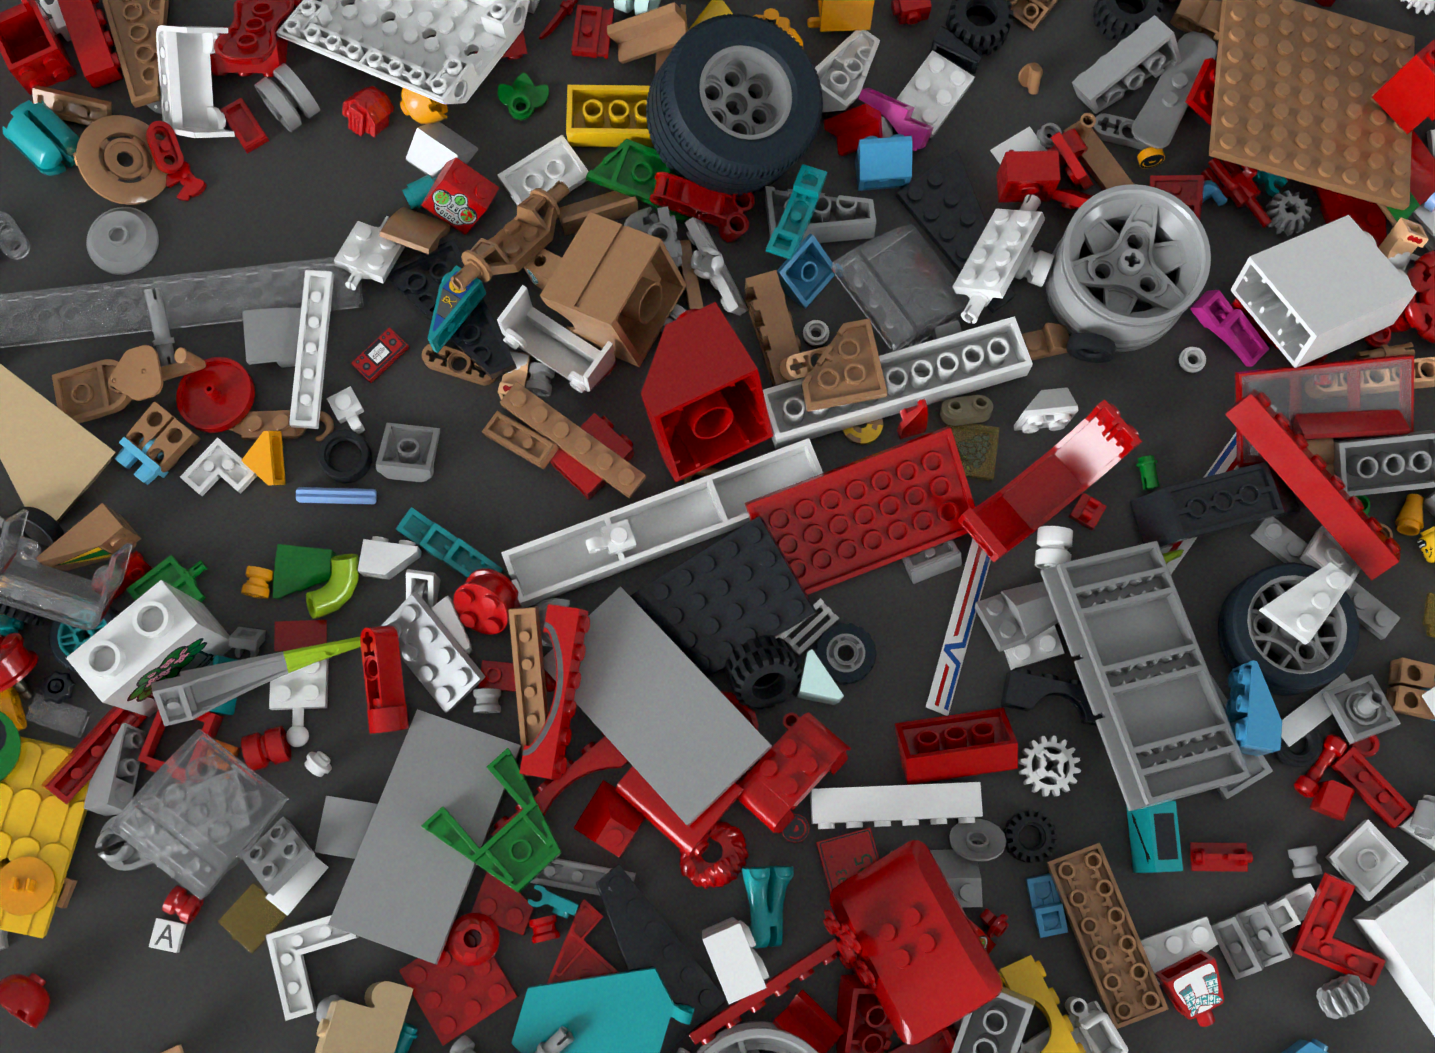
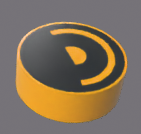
M1148 147L1138 154L1137 159L1141 168L1148 169L1161 164L1165 160L1163 149Z

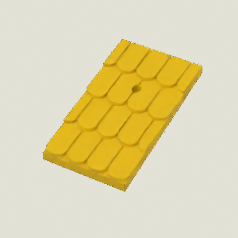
M20 736L21 753L13 771L0 782V870L9 863V860L12 861L21 857H35L43 860L51 867L55 875L56 886L49 903L36 913L18 916L10 914L0 907V929L43 939L47 935L87 813V809H84L90 780L66 805L41 784L74 748Z

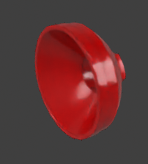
M468 913L459 917L453 923L447 938L448 949L452 957L457 962L466 966H479L490 961L496 954L500 944V934L495 922L490 917L481 913ZM469 930H477L481 934L482 940L477 947L470 948L464 942V936Z

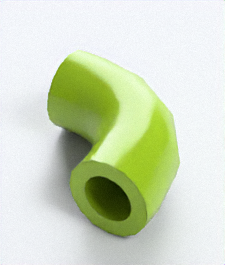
M343 554L332 557V571L329 581L322 588L307 592L306 604L309 614L313 619L339 610L352 597L359 581L358 554Z

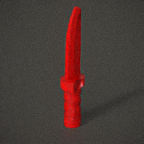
M579 0L562 1L560 10L540 34L539 39L547 38L566 15H571L574 11L573 7Z

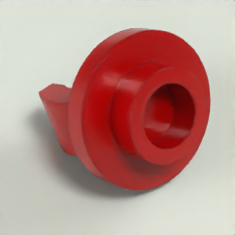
M986 908L979 916L980 920L989 927L986 934L989 938L995 935L999 938L1009 926L1006 922L1008 916L1005 913L997 918Z

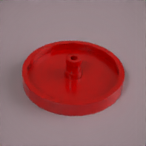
M213 357L204 360L206 362L204 369L184 375L176 393V403L181 416L194 428L208 433L223 432L239 424L249 413L255 397L254 382L243 366L229 358Z

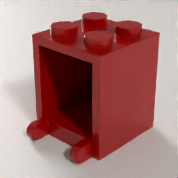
M21 0V4L0 13V52L9 71L31 95L33 94L32 88L35 86L49 87L58 82L68 80L77 72L59 35L54 31L48 16L36 0Z

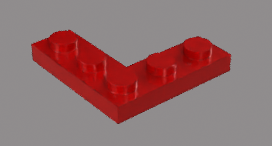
M1325 872L1291 950L1298 955L1343 974L1359 976L1361 981L1375 986L1386 960L1379 955L1333 937L1355 889V885Z

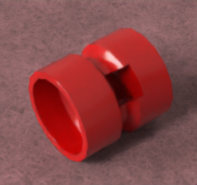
M283 726L267 729L264 735L256 732L241 738L243 757L250 771L266 768L271 761L277 765L292 759L291 746L286 740V731Z

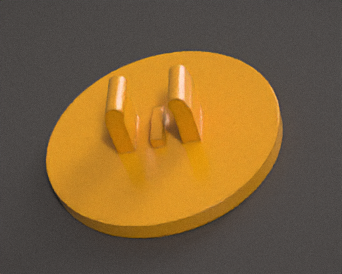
M21 857L6 864L0 870V907L6 912L18 916L30 915L44 908L51 900L56 886L55 875L51 867L43 860L35 857Z

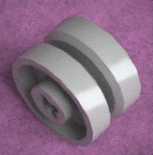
M283 63L273 71L274 79L279 87L271 79L264 77L255 84V88L275 118L288 131L293 132L302 125L301 117L296 109L304 117L310 119L320 112V108L298 76Z

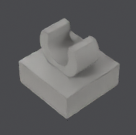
M238 627L229 637V647L236 648L235 656L238 658L241 657L244 649L250 651V658L256 657L259 653V647L265 641L266 630Z

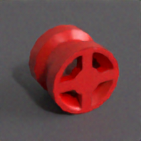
M556 914L528 921L529 927L533 929L534 933L532 943L560 938V932L555 927L557 921Z

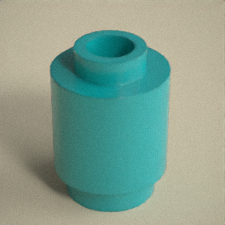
M428 174L407 184V188L402 190L411 209L422 207L421 204L437 177L431 178Z

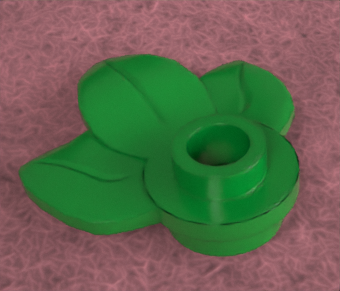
M525 72L516 78L512 86L506 84H499L498 86L500 102L508 107L510 115L517 120H526L531 117L534 109L543 106L549 96L548 85L534 87L532 80ZM520 106H523V107L526 108L525 110H522V111H518V110H517L518 107H520Z

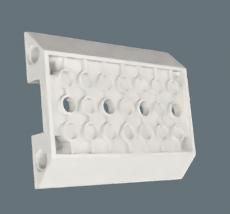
M303 0L277 30L276 34L288 41L439 103L460 104L467 103L524 29L530 0H322L321 2L317 0ZM478 51L477 54L467 56L470 52Z

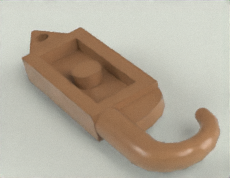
M291 410L251 411L239 424L229 430L240 435L243 440H257L263 431H281L282 439H296L301 437L307 428L291 427L289 425ZM320 411L319 421L325 423L326 430L322 435L315 438L316 441H322L334 430L333 419L324 411Z

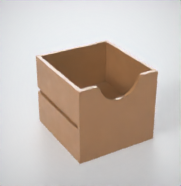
M589 212L541 292L540 297L548 307L563 315L573 324L574 327L567 326L566 329L600 351L610 341L613 343L616 358L640 367L687 285L660 238Z

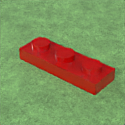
M1354 746L1349 747L1342 757H1338L1330 765L1391 829L1396 828L1414 810Z

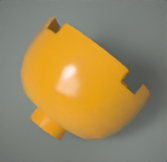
M402 87L400 106L406 116L410 115L413 120L420 124L438 123L447 119L448 116L445 115L448 112L447 104L439 103Z

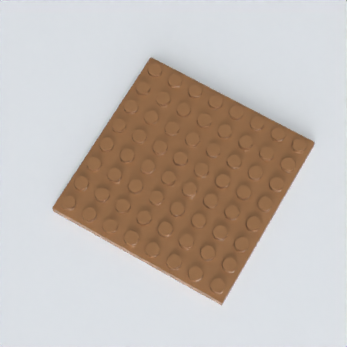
M1222 0L1209 156L1394 209L1405 210L1410 205L1412 131L1406 134L1372 96L1414 57L1415 36L1294 0Z

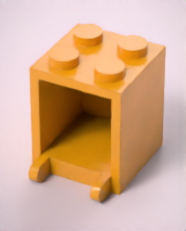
M817 0L819 17L807 19V26L810 28H820V32L870 30L874 0Z

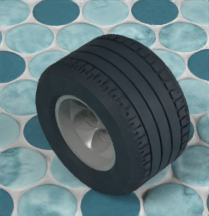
M724 14L702 21L688 30L678 40L654 76L646 104L647 127L652 144H654V148L657 150V154L660 155L659 157L662 159V162L666 164V167L674 175L690 180L706 189L729 195L737 194L736 197H740L743 193L751 192L754 194L765 189L766 186L772 185L805 154L814 141L820 126L823 96L820 80L818 79L819 76L816 74L817 70L814 68L812 60L809 59L810 56L802 49L803 47L799 45L800 43L796 42L794 37H791L792 35L788 34L787 31H783L778 25H773L772 22L757 16ZM725 79L730 80L734 87L727 85ZM748 91L753 92L757 99L752 98ZM706 93L711 94L714 100H709L706 97ZM752 116L760 121V125L752 120Z

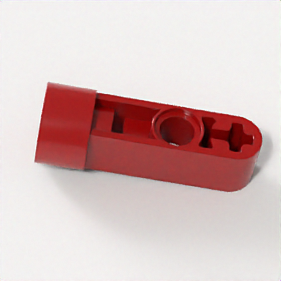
M392 625L364 628L360 635L369 733L408 729L409 723L397 630Z

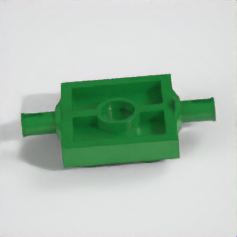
M170 555L129 586L127 591L136 601L162 580L202 602L206 597L198 588L195 578L208 568L202 560H199L187 570L181 566L173 555Z

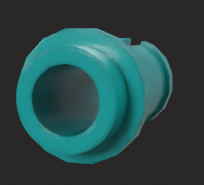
M403 1022L394 1053H408L413 1039L418 1037L416 1033L418 1028L416 1026Z

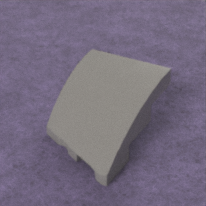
M268 308L242 311L246 362L251 365L276 361L281 368L295 366L301 308Z

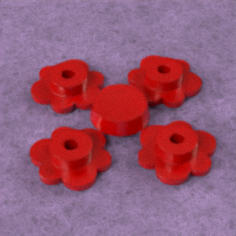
M825 909L824 914L826 918L823 919V923L831 935L835 934L841 939L837 942V947L840 952L839 959L846 970L852 969L864 986L868 985L871 989L873 987L876 990V980L864 961L857 960V954L861 953L862 948L855 934L845 922L841 924V930V926L831 910Z

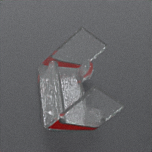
M22 509L5 520L0 537V603L83 630H92L102 623L123 583L133 544L126 543L111 555L109 565L101 566L95 571L93 579L89 580L38 562L36 557L41 554L40 546L36 541L23 537L28 510Z

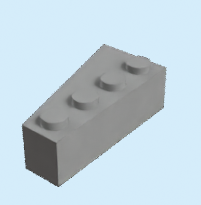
M1155 15L1148 21L1143 22L1131 35L1122 39L1115 48L1106 55L1101 56L1094 65L1077 76L1072 82L1077 97L1097 114L1123 98L1124 92L1128 89L1135 91L1143 86V81L1153 75L1156 78L1163 74V68L1170 64L1178 65L1182 62L1175 34Z
M766 186L765 205L770 238L775 227H778L793 189H788L787 192L775 190V187ZM821 193L801 243L809 234H813L819 243L874 238L876 216L873 199L839 195L836 198L825 196V193Z

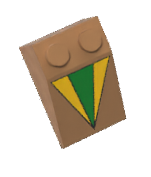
M101 503L37 556L36 559L38 562L61 573L127 554L136 547L141 537L121 514Z

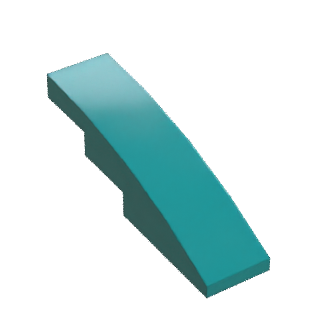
M410 507L395 528L400 534L415 542L416 545L466 578L478 569H492L499 573L503 570V568L466 542L455 537L412 507Z

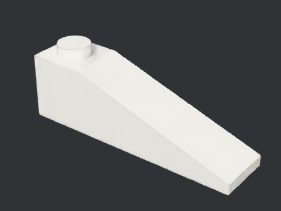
M855 30L815 67L822 87V112L846 110L859 97L880 42L878 38L867 30Z

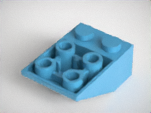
M1252 660L1233 668L1228 677V687L1231 688L1230 699L1226 703V715H1229L1228 720L1241 753L1262 756L1280 751L1282 720L1258 662Z

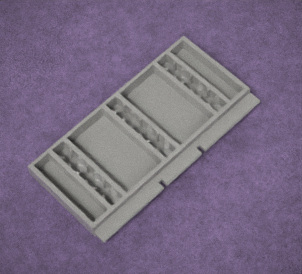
M1157 541L1061 563L1056 567L1040 571L1072 657L1078 655L1081 657L1080 660H1075L1074 664L1093 715L1102 713L1103 718L1095 721L1129 811L1147 808L1223 787L1251 777Z

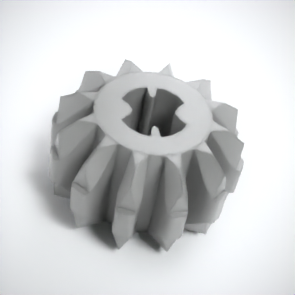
M1289 190L1284 191L1283 194L1278 193L1274 195L1272 201H1269L1265 208L1267 210L1266 214L1272 220L1268 228L1275 226L1277 234L1284 230L1287 236L1292 235L1293 232H1301L1304 225H1307L1311 218L1309 214L1312 208L1305 206L1308 198L1301 200L1299 192L1292 196Z
M1351 974L1331 979L1330 982L1324 983L1316 992L1321 1010L1325 1012L1327 1017L1333 1019L1345 1018L1350 1014H1355L1358 1010H1363L1364 1006L1370 1001V996L1364 982L1360 980L1359 976Z

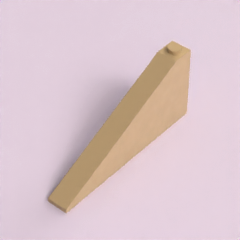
M0 364V459L24 506L38 508L49 514L59 523L118 453Z

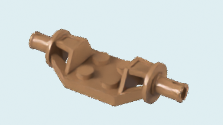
M558 180L547 192L541 188L533 189L530 192V196L517 206V215L513 220L508 222L494 237L489 240L481 238L471 250H466L462 253L461 258L464 267L451 277L452 284L458 290L463 291L475 278L480 279L482 282H488L492 279V275L519 272L553 240L556 219L560 215L557 203L570 193L568 186Z

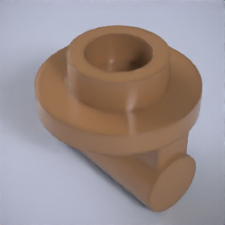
M1035 62L1029 63L1018 74V81L1022 86L1028 88L1030 94H1038L1040 80L1043 75L1042 67Z

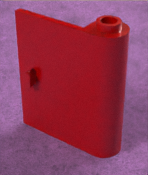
M633 766L619 781L615 789L622 798L690 858L695 855L699 857L706 851L709 846L707 842L709 836L707 833L744 791L738 784L734 783L690 826H687Z

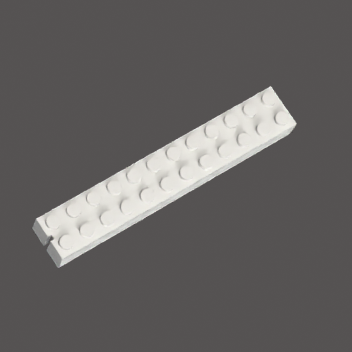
M808 438L501 552L512 579L511 581L519 592L518 600L522 607H529L540 601L548 600L740 528L750 522L745 502L822 474L823 471ZM628 519L637 547L611 556L608 548L589 554L585 540L603 536L602 527Z

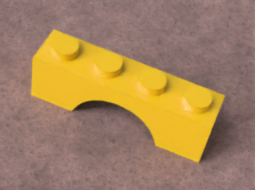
M1032 955L1000 969L999 974L1005 987L1036 1000L1035 1006L1042 1011L1048 1021L1049 1040L1040 1053H1086L1083 1045L1080 1042L1076 1043L1071 1034L1074 1028L1066 1014L1061 1015L1057 1007L1060 1004V1000L1053 987L1048 989L1043 979L1046 977V972L1039 960L1034 961Z

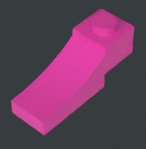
M872 88L861 90L859 100L881 111V114L891 123L898 134L912 136L913 151L926 147L934 127L911 118L915 107Z
M1220 290L1206 291L1190 308L1203 327L1210 329L1222 339L1246 367H1253L1270 349L1241 309L1234 310Z

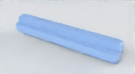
M298 487L296 489V500L299 503L376 504L377 491L364 488Z

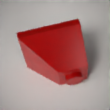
M603 780L574 826V829L621 858L645 820V817L615 791L616 788Z

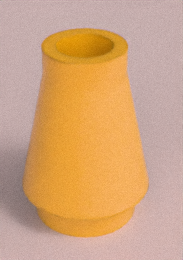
M1408 494L1406 496V501L1395 521L1399 533L1414 536L1418 535L1420 530L1424 528V498L1418 494Z

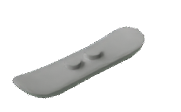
M1192 31L1184 34L1179 39L1177 45L1182 62L1176 66L1170 64L1165 67L1164 73L1160 76L1151 95L1132 124V135L1140 142L1155 149H1163L1170 144L1188 107L1185 101L1204 60L1209 58L1216 59V43L1204 33Z

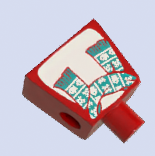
M1200 950L1154 973L1179 1013L1187 1019L1196 1018L1201 1027L1210 1026L1215 1022L1212 1009L1223 1004L1224 995L1214 957Z

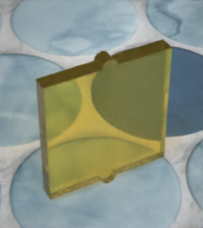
M255 883L251 884L218 921L232 935V940H238L250 953H254L266 939V935L272 933L287 916L266 899L267 895Z

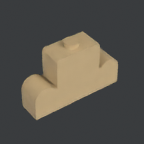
M382 981L376 982L367 988L364 999L368 1007L345 1000L332 1001L326 1019L322 1018L318 1025L316 1035L319 1036V1041L315 1053H394L414 988L394 982Z

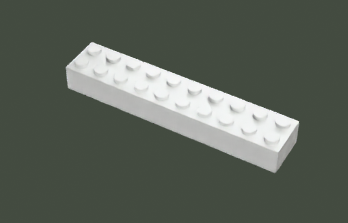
M1015 316L880 355L879 359L887 388V397L807 412L801 388L805 378L764 389L763 393L773 432V437L771 438L776 450L808 438H817L898 414L904 408L918 405L917 402L925 399L927 405L1027 376L1033 363Z
M731 917L702 930V940L729 1004L767 988L764 980L770 977L762 958L752 948L756 946L749 927L745 923Z

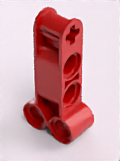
M658 172L655 174L657 181L654 193L649 198L653 204L661 207L668 206L669 210L718 226L719 235L726 242H735L748 230L749 221L745 214L754 205V196L751 192L743 193L742 196L736 197L737 194L729 195L712 191L670 173ZM735 200H739L743 207L738 206ZM730 223L737 227V231L731 228Z

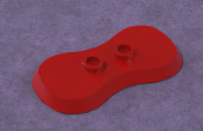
M236 0L233 5V22L228 28V33H222L214 43L215 52L222 59L233 64L256 65L263 63L272 55L275 49V31L290 16L294 8V0Z

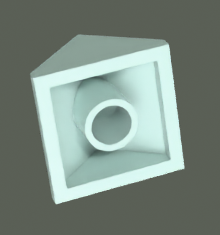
M813 649L808 651L803 661L802 679L799 682L800 685L796 698L836 705L844 695Z

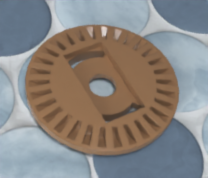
M105 116L92 122L81 134L76 148L77 165L86 183L97 194L119 204L136 205L154 199L166 187V176L171 174L162 172L156 166L146 139L148 124L129 116ZM159 134L155 135L158 140H163ZM129 136L131 138H117L112 141L107 140V138L109 137ZM122 152L128 153L133 159V164L129 167L120 165L117 161V155ZM164 159L165 163L172 164L170 159ZM138 177L141 178V181L135 183H125L118 181V179L134 180Z

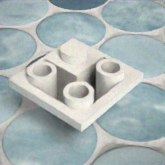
M1068 387L1041 390L1014 424V431L1022 430L1023 433L1037 432L1039 428L1049 427L1051 431L1064 429L1078 412V405Z

